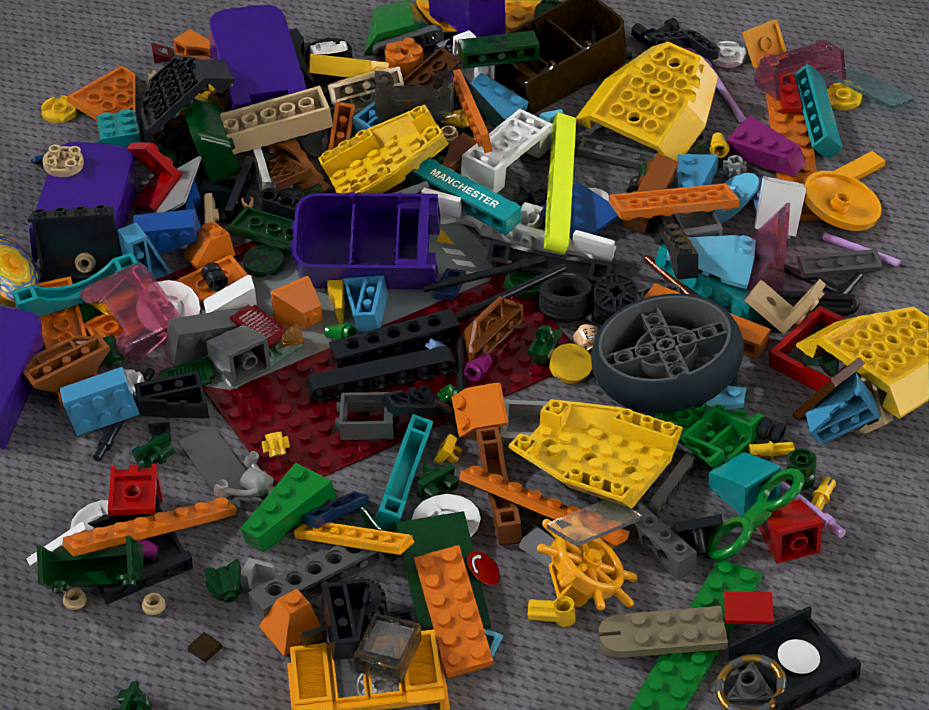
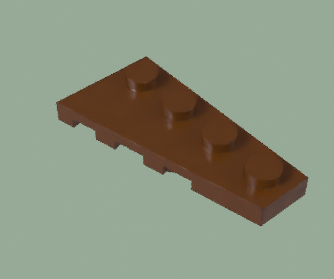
M284 154L265 161L277 191L296 183H304L309 177L313 176L311 168Z

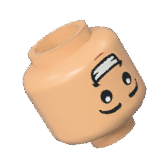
M581 325L573 336L575 344L585 348L591 355L595 337L600 329L594 325Z

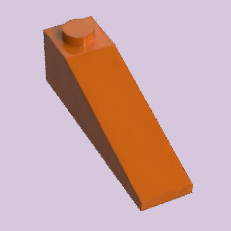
M335 103L333 127L331 128L328 150L338 147L344 140H350L355 109L354 104Z

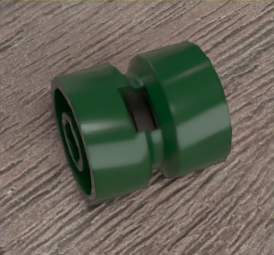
M804 448L794 449L787 455V469H799L804 475V485L801 490H807L814 485L817 461L816 455L811 450ZM794 479L786 480L787 484L792 486Z

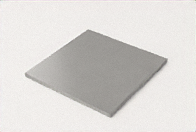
M198 156L177 168L183 175L155 211H139L138 215L171 212L184 205L202 157Z

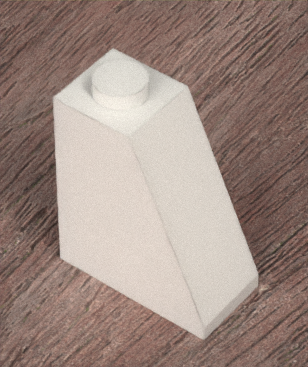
M251 275L243 277L203 300L204 309L201 310V314L242 308L248 304L251 307L257 306Z

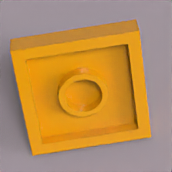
M777 19L742 32L754 68L761 67L788 55Z

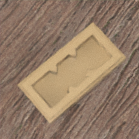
M207 193L204 195L205 223H216V221H219V212L215 207L212 193Z

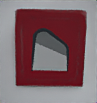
M151 43L154 63L169 62L173 58L171 48Z

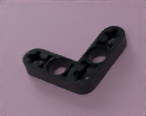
M680 30L651 34V46L670 42L679 47L688 46L706 59L716 60L719 58L720 48L697 31Z

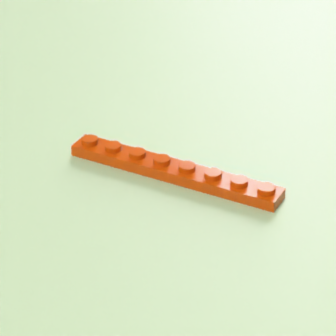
M461 69L454 70V78H451L452 86L457 98H459L460 105H462L474 138H476L478 147L482 146L484 153L493 152L488 130Z
M471 466L460 472L459 480L571 527L572 518L577 517L583 530L591 532L609 543L619 545L628 540L630 531L623 529L617 523L603 521L598 515H589L582 512L578 507L562 504V501L559 499L545 497L540 491L529 490L522 487V484L518 482L504 480L501 475L485 472L479 466Z
M219 497L215 500L199 502L187 507H178L167 512H158L147 517H138L127 522H118L114 525L98 527L82 533H74L73 535L63 537L62 546L74 557L125 544L126 536H131L137 541L236 516L237 507L226 497Z

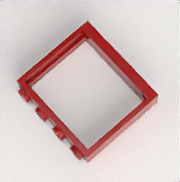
M819 306L816 310L810 312L804 321L796 325L791 333L785 335L779 344L770 349L768 353L769 367L817 392L832 378L787 356V354L819 324L827 327L834 322L845 320V318ZM847 365L840 369L835 375H837L840 371L847 367Z

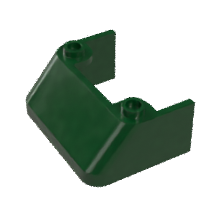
M194 99L192 104L184 107L183 110L199 156L202 157L201 161L211 184L239 174L240 169L233 153V149L236 148L232 137H227L220 113H224L222 107L218 108L217 104Z
M126 536V546L110 547L73 557L68 551L53 553L39 545L37 546L38 584L51 589L52 593L55 594L65 593L66 589L120 583H122V586H135L136 582L141 580L144 546L131 536Z

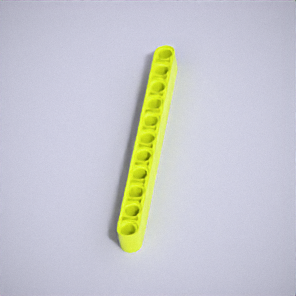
M557 112L553 120L551 133L544 249L564 255L570 238L576 118Z

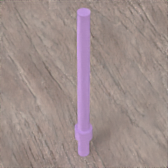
M702 57L706 61V63L712 68L711 61L709 59ZM718 77L716 88L739 122L745 121V116Z
M784 481L780 483V490L783 493H786L791 488ZM798 494L793 500L801 499L822 520V527L826 530H831L840 538L846 534V530L836 523L835 518L828 513H823L801 494Z

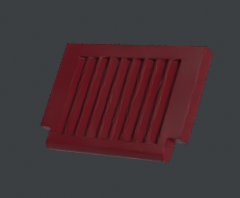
M248 304L230 316V320L239 327L246 325L264 335L268 341V348L286 336L285 331L287 328L256 305L251 307Z

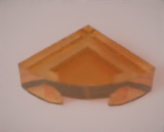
M299 324L289 327L282 335L283 347L304 343Z

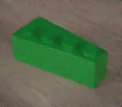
M295 463L240 528L245 543L261 552H265L287 536L286 532L291 528H297L302 524L301 516L320 507L328 500L332 501L336 498L332 481Z

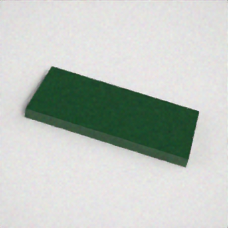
M461 511L396 522L397 533L412 535L414 543L402 553L417 619L418 631L434 630L414 557L457 545L460 546L483 628L486 630L491 629L481 581L473 575L467 562L468 555L474 550L465 512Z

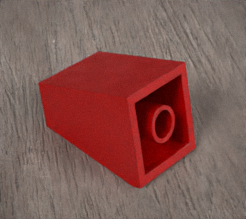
M801 499L792 501L777 511H772V515L758 527L776 564L820 553L823 522Z

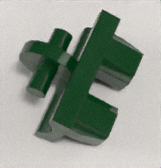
M542 325L535 333L536 336L528 349V355L534 356V362L545 365L562 336V330H552L550 326Z
M164 433L151 438L150 442L132 449V454L139 469L150 468L152 464L165 463L166 458L175 454V450L171 445L169 434Z
M452 463L441 469L439 466L433 468L429 464L423 466V474L419 476V491H417V495L420 498L425 496L427 499L441 495L442 491L439 489L441 486H444L448 492L456 490L459 481L454 475L455 467Z
M131 681L128 689L119 691L117 697L121 705L120 708L111 709L152 710V703L148 700L149 696L140 690L138 681Z

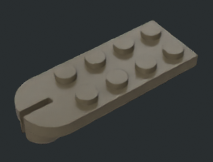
M721 606L616 614L604 619L599 626V650L609 658L728 649Z

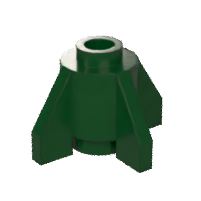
M235 559L228 566H223L216 570L215 568L207 567L204 569L207 579L205 584L210 593L225 603H231L238 599V596L241 594V565L239 559Z

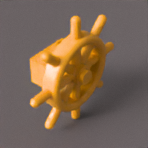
M577 517L571 520L572 528L565 529L564 531H561L551 520H543V527L555 540L551 546L539 544L537 551L552 558V562L548 567L557 598L561 596L570 597L573 599L575 606L581 607L592 597L598 610H603L605 608L604 599L611 598L613 595L627 608H631L634 605V601L620 587L623 585L624 580L635 582L638 577L637 574L624 570L620 559L612 550L615 547L614 544L604 542L593 533L583 530Z

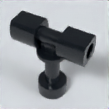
M675 18L666 20L664 26L657 30L655 28L648 30L642 24L637 23L631 28V35L640 42L646 41L647 47L651 48L653 47L650 45L651 34L679 31L680 26Z

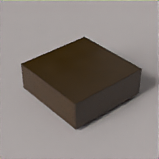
M203 632L187 647L188 652L206 663L222 649V644Z

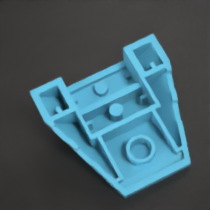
M745 235L688 237L698 252V269L703 270L702 275L708 277L709 274L720 277V282L747 289L754 261L756 240ZM667 249L666 260L671 262Z

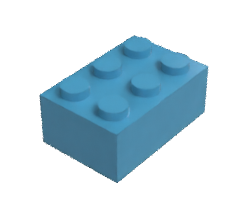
M123 367L60 388L64 408L77 436L140 415L136 397Z

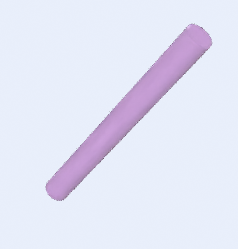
M826 232L822 238L826 242L851 251L870 250L867 247ZM878 252L881 262L897 268L901 264V260Z

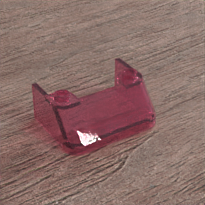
M818 40L815 44L775 55H764L754 75L755 86L775 99H780L778 75H782L783 82L788 81L789 74H795L807 63L818 72L826 70L844 81L846 80L844 50L827 42V40Z

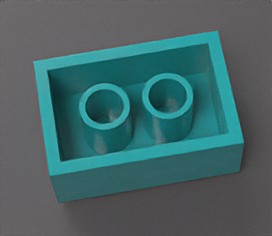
M124 109L118 113L111 114L106 112L96 116L101 144L118 145L128 148L131 143L141 142L135 110Z

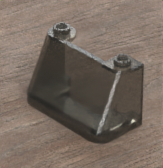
M374 71L375 114L380 120L387 121L422 105L427 107L434 121H445L452 117L454 112V80L452 71L437 72L433 76V86H394V79L391 73L388 71Z

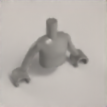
M251 451L244 461L245 466L249 469L245 471L239 482V485L247 490L228 488V482L221 479L219 484L214 486V494L217 497H224L228 494L246 498L260 497L264 494L269 495L274 489V479L257 465L259 454Z

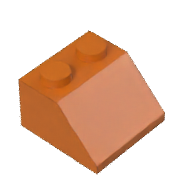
M208 222L203 224L201 228H198L197 241L188 244L183 256L196 269H200L206 264L220 260L230 254L235 256L230 234L217 223Z
M500 383L465 388L451 397L460 438L476 441V429L498 426V429L508 424Z

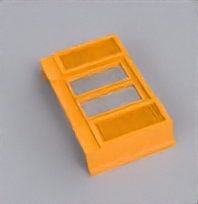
M435 630L401 633L397 636L360 640L356 658L333 660L330 644L326 643L290 647L291 663H287L291 710H384L439 703L440 710H450L443 660L439 646L436 644Z

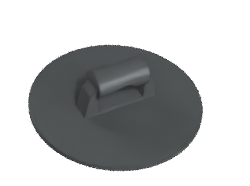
M325 129L307 134L302 141L303 149L315 158L321 157L329 148L331 130Z

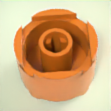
M405 38L402 41L386 45L385 59L389 63V68L400 66L402 78L404 79L424 62L423 49L418 43L414 42L413 38Z

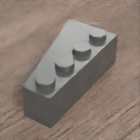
M242 308L169 319L164 353L171 365L174 367L208 356L206 341L239 327L230 320V316Z

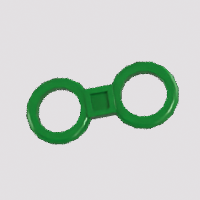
M790 468L782 470L768 479L757 495V502L746 513L725 521L713 532L707 542V554L709 557L715 560H723L743 549L749 542L753 529L756 530L772 515V511H777L787 506L797 497L804 485L803 473L799 469ZM788 479H794L791 488L783 496L773 501H767L770 492L778 484ZM736 527H743V531L734 543L724 549L717 550V545L725 534Z

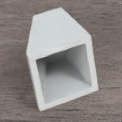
M763 176L754 224L755 229H758V233L770 235L771 232L779 233V237L790 239L791 236H796L806 192L804 184Z

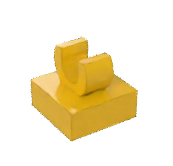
M449 434L440 444L433 461L442 464L447 459L449 463H457L459 458L455 455L459 456L463 450L459 446H455L457 441L455 436Z

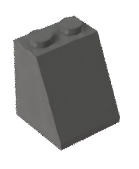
M246 325L206 341L208 357L233 387L271 370L267 338Z

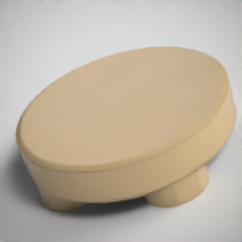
M54 144L49 147V151L43 157L44 170L55 177L73 176L80 172L84 166L83 155L78 146L60 147Z

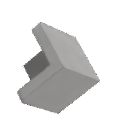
M249 558L241 570V589L252 591L254 588L276 577L275 566Z

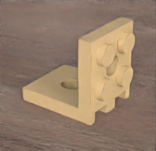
M819 279L793 307L765 282L760 280L745 299V302L781 333L785 334L794 323L799 325L807 312L815 308L824 295L822 290L826 284Z

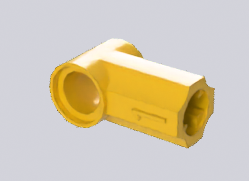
M567 596L558 597L554 601L530 599L528 603V620L556 622L559 626L569 627L576 621L574 601Z

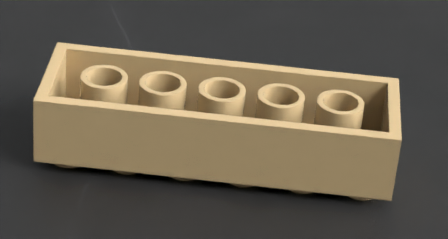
M320 86L220 113L228 138L232 137L236 148L233 149L234 154L333 127L330 108Z

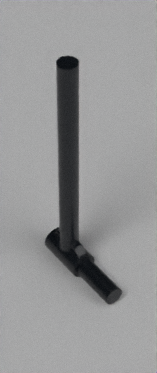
M759 252L754 254V260L814 285L820 279L818 277L802 278L799 269ZM856 272L848 282L838 286L822 280L826 284L823 289L832 293L851 294L854 287L863 278V275L860 272Z
M463 338L456 340L457 393L465 389V339ZM436 399L433 404L434 407L448 414L449 418L456 421L454 408L442 400Z

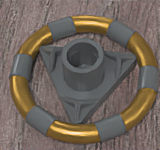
M744 655L730 661L721 670L716 681L715 693L720 705L725 710H774L776 708L774 697L786 691L787 679L783 669L775 660L765 655ZM754 663L761 664L775 673L777 678L775 695ZM749 664L745 670L740 672L738 681L726 697L725 686L728 676L734 670ZM769 701L755 709H742L730 703Z

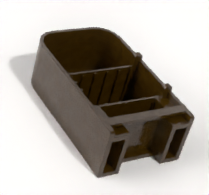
M566 0L505 33L534 31L540 44L539 60L495 65L494 81L501 85L506 84L518 96L527 100L526 112L533 115L625 63L627 49L624 20L601 0Z

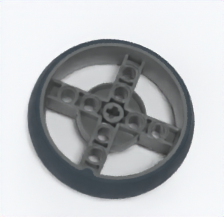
M691 294L656 295L623 307L602 325L592 347V369L600 387L617 403L641 412H677L699 406L713 399L729 386L741 366L744 342L738 324L732 315L718 303ZM682 327H690V328H696V329L688 330V329H685V328H682ZM643 335L635 347L619 351L625 344ZM718 353L707 364L690 372L697 364L699 358ZM645 374L656 379L638 378L637 376Z

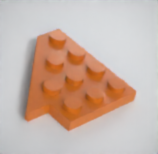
M121 65L68 95L67 102L96 121V116H100L102 113H118L124 109L135 110V73Z

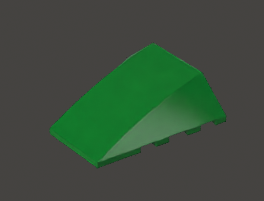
M410 0L376 7L373 10L364 55H373V45L381 41V39L427 27L429 24Z
M705 402L699 406L682 411L658 413L653 418L683 427L678 443L696 454L710 466L716 468L728 462L731 458L749 450V444L754 443L764 415L756 413L755 416L748 415L745 410L737 409L734 412L725 410L723 405L717 404L712 407L708 406Z

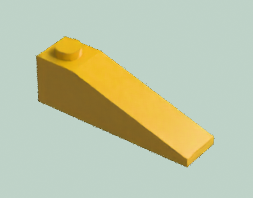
M310 54L308 73L350 78L377 70L388 69L389 63Z

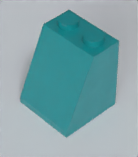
M743 452L709 472V487L742 516L757 502V495L761 487L773 475L780 472L781 467L778 464ZM780 484L770 492L767 501L779 498Z

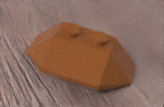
M499 296L467 326L464 331L468 362L482 354H489L524 321L523 304Z
M99 334L70 337L33 355L26 369H24L23 375L34 388L57 393L60 391V388L93 375L110 351V347Z

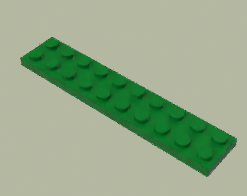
M718 560L689 608L721 606L728 638L736 623H725L724 591L755 592L762 580V573L726 560ZM720 650L661 654L628 710H686Z

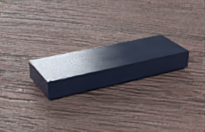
M353 491L301 516L302 524L317 528L370 503L369 497L366 494Z

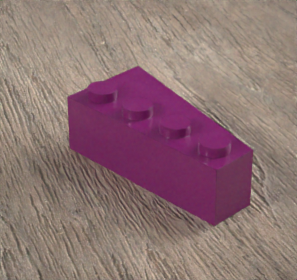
M751 115L726 139L731 156H740L743 161L794 177L806 165L799 145Z

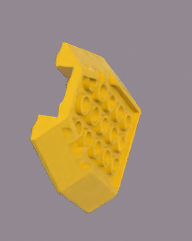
M670 42L653 46L607 77L577 115L576 123L592 129L595 123H598L657 150L660 155L678 161V154H686L706 127L718 75L700 55ZM673 63H678V64H680V65L677 66V67H672V66H670V64H673ZM658 90L659 93L651 94L650 91ZM634 117L639 118V120L635 122L630 121L629 119Z
M422 105L367 130L359 131L355 137L342 141L333 150L325 151L318 159L337 193H384L404 181L405 176L409 172L418 170L423 161L433 158L448 146L449 143L427 107Z
M914 306L837 321L796 344L797 348L812 358L826 351L847 366L857 358H861L865 364L856 372L887 393L882 407L899 419L929 401V317Z
M550 399L541 409L539 427L530 436L519 433L509 444V448L569 488L632 509L671 462L683 427L622 407Z

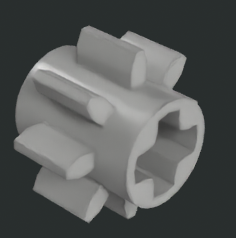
M733 155L727 161H723V174H727L729 179L741 173H746L747 161H743L740 156Z

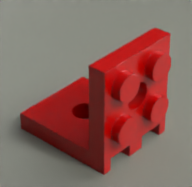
M151 142L131 143L127 150L154 175L131 206L137 211H155L183 174L172 165L173 161L170 158L163 156L159 152V148Z
M152 464V468L139 469L138 465H129V469L116 470V466H111L108 498L109 516L155 514L156 495L159 497V502H163L164 497L157 464Z

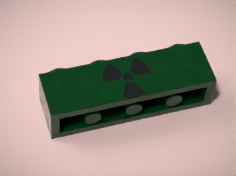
M534 31L458 39V57L463 69L539 60L540 44Z

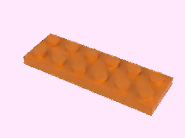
M726 183L609 195V204L620 219L632 220L636 217L652 218L657 215L672 216L677 213L691 214L697 211L711 212L717 209L731 210L732 208L739 207L740 201Z
M457 545L414 557L447 678L494 666L460 546Z

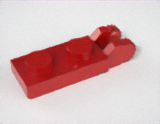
M789 74V84L783 85L782 75H777V93L782 114L802 113V104L797 84H795L794 74Z

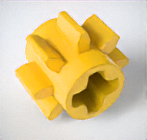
M282 432L265 435L266 441L261 442L264 453L269 452L270 457L286 454L285 448L290 447L288 436L283 437Z

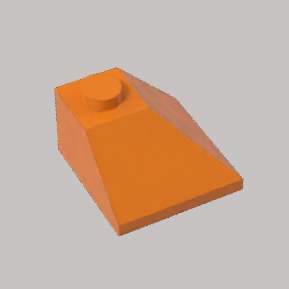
M309 276L270 291L273 317L283 326L306 329L323 321L322 305Z
M298 589L278 598L259 625L262 632L284 657L290 654V647L302 644L299 635L301 632L321 627L311 604Z

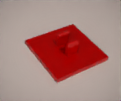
M724 591L725 623L774 624L772 592Z

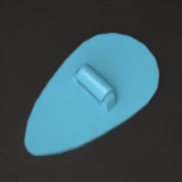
M741 173L725 182L740 201L737 208L715 210L721 224L735 216L754 196L760 185L759 178L755 174Z

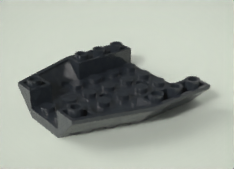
M176 55L149 79L146 98L143 100V108H141L140 112L141 142H151L161 152L162 144L158 133L164 129L165 124L169 120L172 121L179 115V111L182 108L190 106L199 93L202 94L208 89L209 84L220 94L230 90L234 85L235 79L228 62L208 56Z

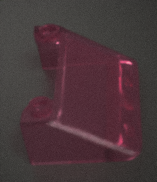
M791 203L784 204L755 232V236L750 237L756 240L754 261L747 290L750 292L760 280L765 282L775 292L783 290Z
M135 263L92 283L79 293L83 301L87 303L99 304L101 301L105 302L125 331L116 339L117 350L121 356L136 362L145 358L166 338L169 319L181 317L148 268L141 263Z

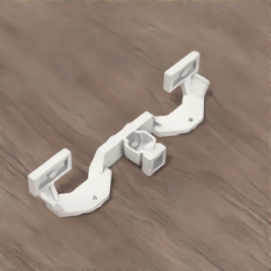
M423 188L421 194H438L441 215L440 224L461 223L475 227L482 236L558 254L544 249L545 231L538 229L543 224V207L524 202L521 207L522 221L505 235L472 216L462 213L460 197L428 188ZM575 230L573 240L569 238L565 254L609 262V260L612 261L617 246H615L614 240Z

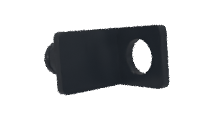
M519 180L517 183L520 192L510 199V201L516 202L519 206H522L524 202L539 206L547 200L548 188L541 183L530 191ZM538 191L545 192L541 198L534 197Z

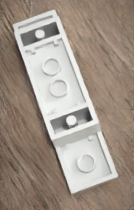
M522 109L517 110L489 133L493 152L484 153L482 146L478 147L476 143L462 155L460 175L466 176L479 185H483L487 189L498 193L505 187L506 168L525 152L539 159L551 148L552 124Z

